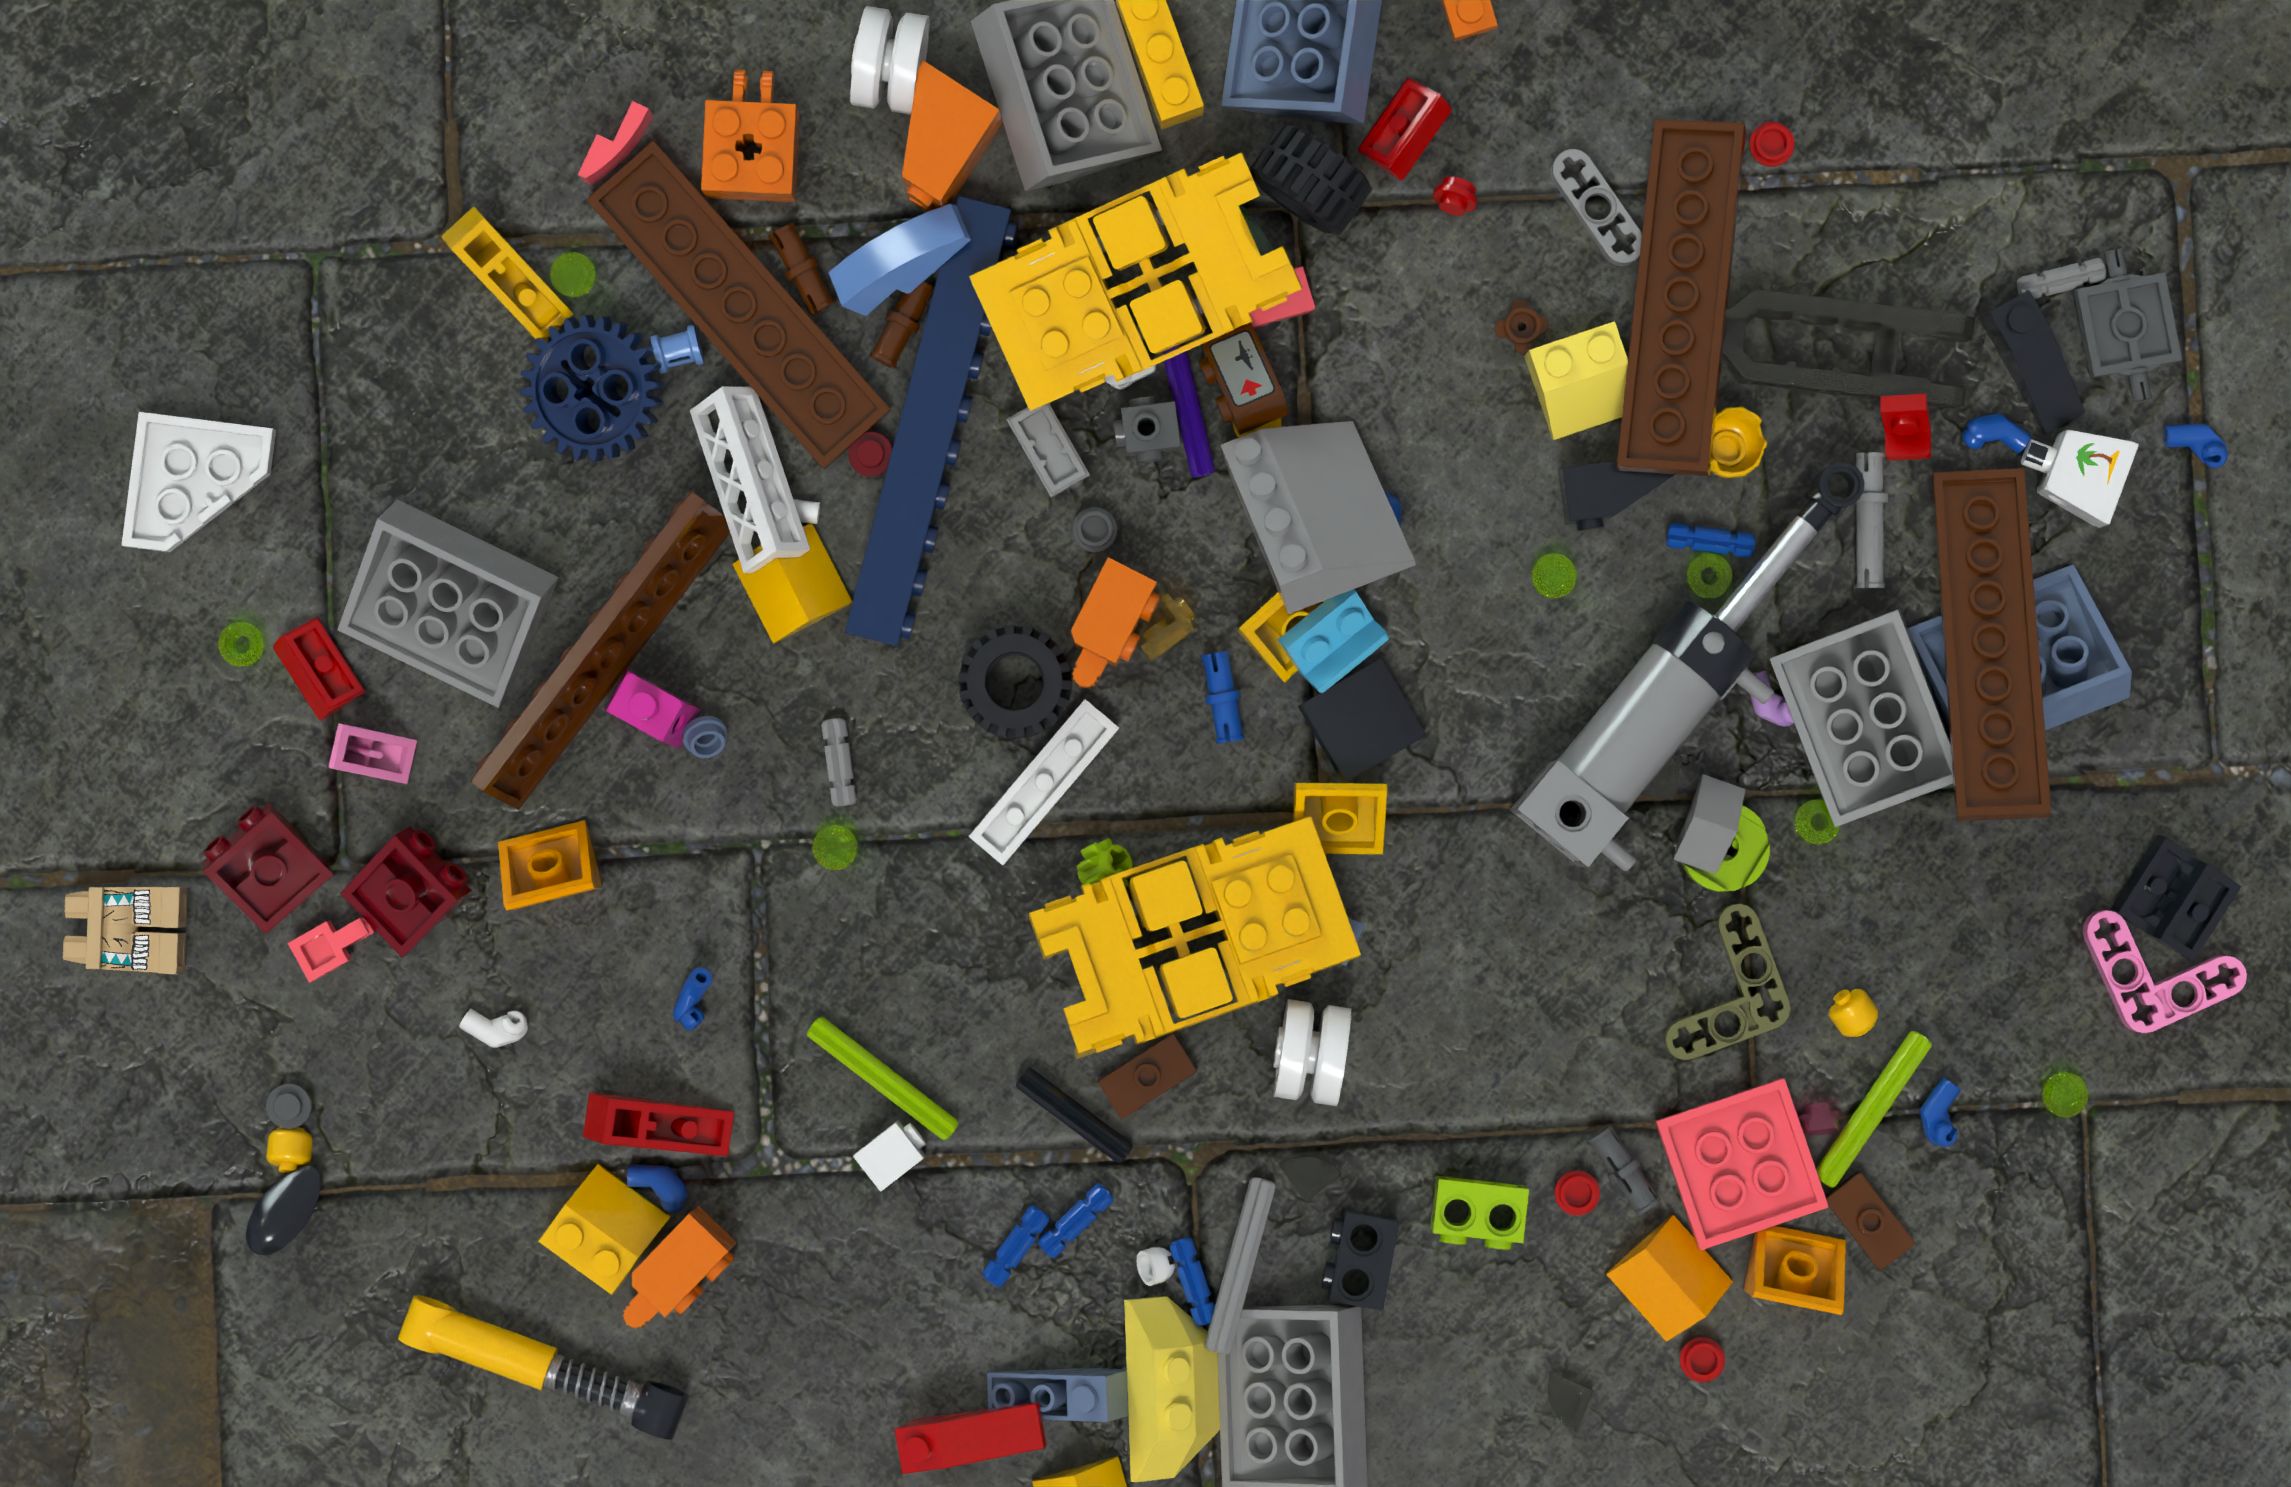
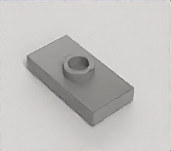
M1049 403L1032 411L1027 407L1006 419L1051 498L1090 477L1089 472Z

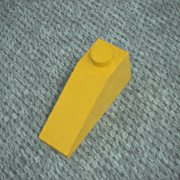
M474 206L441 236L450 249L535 339L548 338L550 336L548 329L550 326H561L564 323V319L570 318L573 315L572 311Z

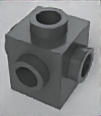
M1156 397L1129 400L1130 407L1121 408L1122 420L1113 421L1116 446H1125L1127 457L1136 456L1137 463L1164 460V452L1180 450L1181 445L1175 401L1156 404ZM1144 424H1149L1155 431L1149 436H1144L1138 432V429Z

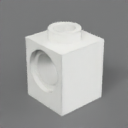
M897 1120L856 1152L853 1157L881 1192L924 1159L926 1155L921 1148L926 1145V1142L911 1123L904 1127Z

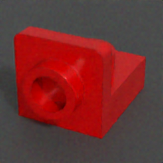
M1927 395L1880 396V413L1885 431L1886 459L1895 461L1930 458L1931 415Z

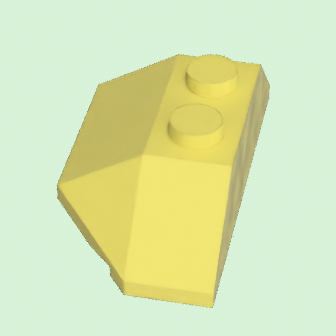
M1159 1296L1124 1300L1131 1482L1174 1478L1220 1430L1218 1354L1205 1348L1208 1331L1202 1326H1197L1193 1318L1169 1297Z

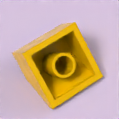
M597 1164L563 1206L538 1242L612 1295L623 1284L671 1216L632 1187H628L625 1182L606 1168Z

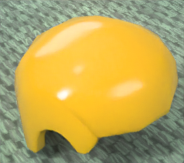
M1743 406L1727 407L1716 413L1710 471L1714 475L1725 479L1743 477L1758 467L1764 449L1767 446V441L1760 427L1761 418Z

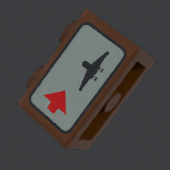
M1251 322L1201 344L1205 358L1199 360L1198 363L1208 386L1216 383L1221 396L1216 397L1215 401L1224 423L1233 420L1239 435L1289 414L1285 396Z

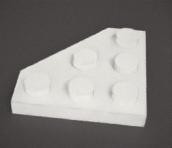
M139 412L121 546L163 552L173 551L271 475L276 430L273 428Z

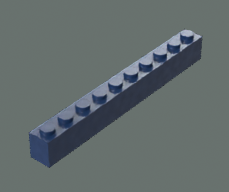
M958 196L956 206L971 240L939 269L845 633L848 635L900 648L902 639L910 640L916 620V614L909 613L914 595L921 597L925 587L928 571L921 569L924 553H933L939 532V527L932 526L936 508L941 510L945 508L950 490V484L943 482L947 465L956 466L962 440L954 439L959 421L967 423L973 397L967 396L966 392L970 378L978 380L981 372L984 353L977 352L981 335L989 336L992 329L969 276L1001 262L1004 248L1012 250L1018 229V223L1011 222V209Z

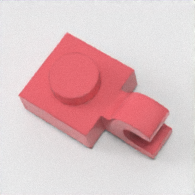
M359 918L336 931L330 920L290 941L288 945L310 983L351 961L352 958L346 948L372 935L375 931L364 918Z

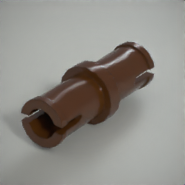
M794 223L783 226L774 233H771L768 237L772 240L788 270L784 274L789 282L794 281L809 309L810 315H815L835 304V299L832 298L817 270V267L820 266L816 257H810L795 229Z
M923 281L910 294L903 292L894 311H888L885 317L888 323L874 350L869 355L873 360L888 368H896V363L911 334L916 335L920 328L917 323L934 292V288Z

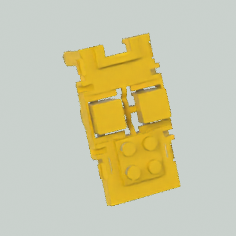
M1243 152L1228 159L1221 156L1199 166L1200 172L1191 176L1188 175L1186 168L1048 230L1052 239L1044 242L1041 238L1017 249V255L969 276L1030 411L1078 389L1082 393L1106 382L1105 377L1112 374L1116 382L1121 381L1130 375L1139 373L1228 333L1239 326L1248 324L1253 321L1250 312L1260 307L1262 311H1265L1288 300L1287 295L1303 288L1284 245L1262 256L1260 255L1239 205L1261 196L1247 166V160ZM1150 191L1158 210L1155 211L1153 204L1147 198L1139 195ZM1095 216L1093 219L1094 225L1100 236L1097 238L1088 220V218ZM1162 225H1165L1174 247L1185 243L1189 253L1171 263L1155 268L1150 257L1167 250L1170 245ZM1103 252H1107L1115 269L1121 271L1139 263L1143 275L1109 289L1105 278L1113 274ZM1194 262L1198 272L1188 276L1197 299L1194 300L1189 287L1184 282L1176 280L1163 286L1160 277ZM1148 283L1151 292L1130 302V307L1138 323L1136 326L1127 305L1125 304L1117 308L1113 298ZM1201 314H1205L1208 323L1212 329V333L1207 334L1201 338H1198L1190 343H1187L1181 347H1178L1170 352H1167L1151 360L1147 352V349L1143 343L1144 339L1150 352L1154 354H1159L1165 350L1180 345L1203 334L1206 329V326Z
M1311 816L1266 831L1263 834H1259V831L1235 838L1232 840L1233 844L1225 845L1221 837L1210 844H1201L1102 878L1097 883L1082 885L1081 891L1083 895L1077 896L1074 899H1071V896H1067L1044 904L1045 909L1042 908L1029 913L1028 916L1043 959H1048L1053 955L1068 951L1085 998L1083 1002L1063 1008L1076 1045L1074 1049L1076 1059L1122 1045L1123 1039L1132 1036L1137 1045L1275 997L1278 994L1276 988L1278 985L1284 984L1285 987L1311 979L1310 974L1361 956ZM1186 858V860H1187V862H1188V865H1189V868H1188L1187 863H1186L1185 861H1180V860ZM1130 877L1132 878L1130 879V884H1128V888L1130 890L1132 900H1129L1126 888L1123 883L1124 879ZM1199 894L1205 913L1208 914L1215 911L1218 922L1183 933L1180 922L1199 916L1203 912L1197 895ZM1138 915L1142 928L1145 927L1147 931H1155L1166 927L1169 939L1135 950L1132 940L1142 937L1135 916ZM1222 931L1225 941L1217 943L1225 970L1222 968L1215 948H1206L1190 954L1186 942ZM1173 947L1178 959L1161 964L1160 970L1157 971L1163 988L1162 992L1154 967L1151 966L1142 970L1139 959ZM1229 985H1232L1235 997L1237 999L1236 1003L1173 1024L1170 1012L1168 1010V1006L1170 1007L1171 1013L1175 1014L1177 1018H1186L1191 1015L1231 1002L1233 997Z

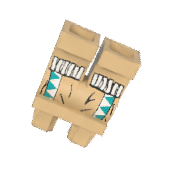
M89 887V891L66 894L65 917L88 919L87 936H65L63 960L86 964V969L155 972L162 974L185 973L186 933L139 931V926L187 927L188 887Z

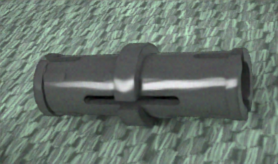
M1611 1124L1600 1129L1587 1139L1609 1171L1608 1179L1612 1184L1617 1183L1637 1216L1647 1212L1661 1201V1198L1656 1194L1640 1170L1641 1162L1637 1156L1632 1157Z

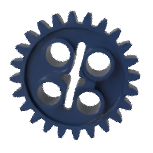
M582 315L580 324L576 318L564 319V329L559 325L550 326L548 329L552 340L546 337L537 338L535 341L542 352L527 353L526 355L527 359L535 365L534 369L521 371L523 377L531 380V386L521 389L520 394L532 396L533 401L524 407L523 411L528 413L536 412L538 415L531 428L545 427L547 431L542 442L552 443L559 440L557 453H568L573 448L574 460L585 459L589 453L591 462L603 460L604 452L609 459L620 457V447L624 451L634 450L636 447L632 436L637 439H645L649 436L642 424L657 423L658 419L650 412V408L661 406L664 403L661 399L653 396V390L665 386L664 382L652 379V374L661 368V364H648L646 360L654 349L652 347L639 349L637 345L641 340L642 334L639 332L625 336L627 323L617 322L611 328L610 316H600L597 322H595L593 315ZM588 345L592 346L596 353V362L593 367H589L584 360V350ZM565 360L568 361V365L571 367V369H572L574 372L569 371V370L564 366V361H565ZM620 375L627 380L629 386L628 393L624 398L616 390V381ZM559 379H563L568 386V396L564 401L559 398L556 391ZM588 380H594L595 384L593 387ZM593 390L597 396H590L589 393ZM611 405H615L620 410L621 414L619 417ZM592 409L598 412L601 420L597 431L593 430L588 422V414Z

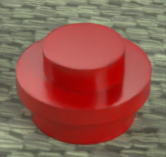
M1766 122L1759 125L1751 134L1749 150L1753 159L1760 165L1777 167L1784 164L1791 157L1794 151V137L1785 125L1778 122Z
M1458 177L1443 178L1441 185L1435 187L1432 195L1443 212L1454 216H1461L1465 212H1471L1475 210L1477 205L1476 187L1469 181Z
M1573 1170L1563 1174L1558 1179L1554 1189V1196L1558 1206L1564 1212L1574 1216H1581L1591 1212L1596 1207L1600 1197V1189L1597 1181L1590 1174L1580 1170Z
M1695 1337L1687 1341L1682 1347L1679 1363L1684 1374L1691 1380L1709 1382L1721 1374L1725 1365V1355L1721 1346L1713 1339Z

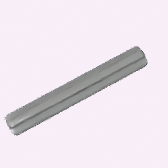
M1252 1177L1249 1181L1205 1341V1348L1220 1354H1229L1231 1352L1275 1191V1183L1269 1180Z

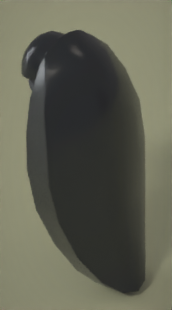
M305 1166L289 1173L275 1183L261 1197L252 1211L246 1230V1240L252 1252L258 1255H271L292 1242L306 1226L314 1212L320 1194L321 1174L315 1167Z

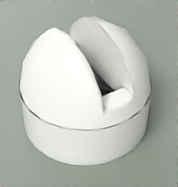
M1152 1247L1138 1253L1137 1268L1141 1279L1146 1285L1152 1286L1162 1283L1171 1277L1175 1269V1264L1170 1265L1168 1257L1172 1256L1171 1252L1161 1247Z

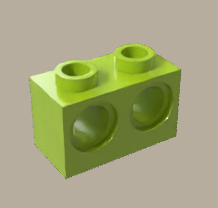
M1436 1175L1430 1230L1432 1233L1440 1234L1439 1241L1444 1243L1466 1245L1467 1237L1485 1239V1247L1511 1250L1512 1242L1523 1243L1529 1189L1525 1185ZM1455 1199L1464 1200L1469 1209L1467 1217L1459 1223H1451L1444 1216L1446 1205ZM1500 1204L1510 1206L1513 1211L1511 1223L1504 1228L1493 1227L1489 1221L1491 1210Z

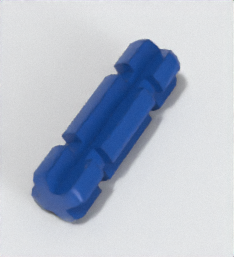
M1671 523L1667 529L1666 545L1679 549L1690 546V550L1722 555L1732 552V556L1748 558L1754 552L1755 535L1739 531L1731 534V530L1696 525L1692 529L1689 528L1688 524Z
M1100 1183L1095 1184L1086 1193L1087 1198L1084 1201L1080 1199L1055 1223L1056 1228L1053 1231L1049 1229L1039 1238V1247L1049 1257H1057L1066 1248L1065 1243L1068 1240L1072 1242L1097 1218L1096 1213L1099 1210L1103 1212L1113 1202L1114 1197L1105 1186Z
M1035 1205L1029 1206L1021 1218L1023 1221L1021 1225L1016 1224L996 1252L997 1258L995 1260L991 1259L983 1270L982 1275L987 1281L997 1287L1003 1286L1011 1275L1009 1270L1012 1267L1016 1268L1035 1242V1234L1037 1232L1041 1233L1048 1224L1050 1218L1048 1214Z
M1185 1237L1173 1241L1170 1244V1250L1174 1262L1178 1261L1179 1264L1177 1272L1187 1302H1191L1193 1308H1190L1194 1323L1197 1326L1211 1323L1215 1305L1213 1301H1209L1208 1296L1211 1293L1200 1260L1196 1261L1195 1255L1197 1251L1193 1239Z

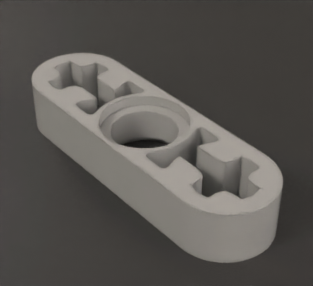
M1569 149L1560 153L1551 167L1553 183L1605 258L1617 266H1626L1633 263L1640 256L1642 240L1640 229L1586 153L1577 149ZM1566 160L1572 165L1578 162L1582 165L1583 168L1579 173V177L1585 186L1591 179L1597 185L1587 189L1579 199H1576L1573 195L1574 192L1580 189L1576 180L1573 177L1565 180L1561 175L1565 169L1563 162ZM1599 195L1609 202L1610 213L1606 218L1595 220L1587 215L1585 202L1589 197ZM1616 216L1623 222L1615 226L1618 234L1622 238L1630 235L1634 240L1629 247L1632 252L1630 255H1627L1624 251H1620L1617 254L1613 251L1612 246L1616 243V238L1610 229L1604 236L1598 231V229L1607 227Z

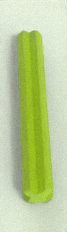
M818 1017L810 1026L807 1036L940 1139H949L959 1124L957 1119L827 1019Z
M1916 1031L1909 1032L1816 1168L1819 1180L1822 1183L1833 1188L1843 1177L1932 1047L1931 1041Z

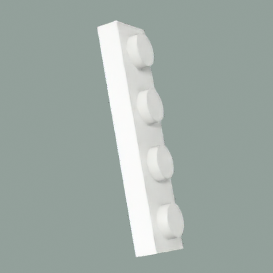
M1085 699L969 837L1004 866L1120 728Z

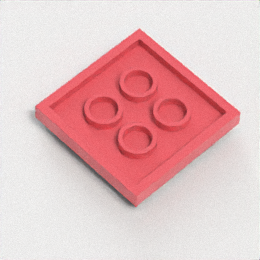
M1780 1078L1655 1121L1698 1250L1701 1251L1829 1208L1785 1078Z

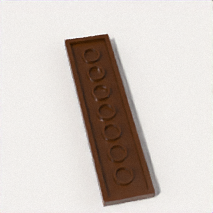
M1655 119L1617 459L1619 471L1710 476L1746 136L1745 123Z
M654 141L586 199L824 470L845 453L862 435L869 432L891 412L886 403Z
M2024 468L1933 472L1932 487L1956 821L2050 818L2051 802Z
M692 491L686 499L676 504L670 514V520L659 535L652 537L645 545L642 552L643 556L631 571L626 572L618 580L615 592L604 607L599 608L592 614L588 621L587 629L578 641L570 645L563 652L559 666L549 679L544 680L537 686L533 692L530 704L520 716L515 717L505 729V736L493 752L485 755L479 762L477 773L470 781L484 793L518 810L523 806L729 536L730 530L724 515Z

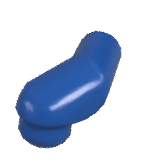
M1943 1077L1922 1105L1920 1116L1927 1139L1934 1145L1949 1147L1956 1141L1958 1133L1957 1129L1952 1127L1947 1109L1961 1089Z
M628 1165V1187H651L662 1201V1208L668 1212L675 1213L684 1208L686 1204L685 1199L688 1195L686 1185L672 1168L665 1165Z

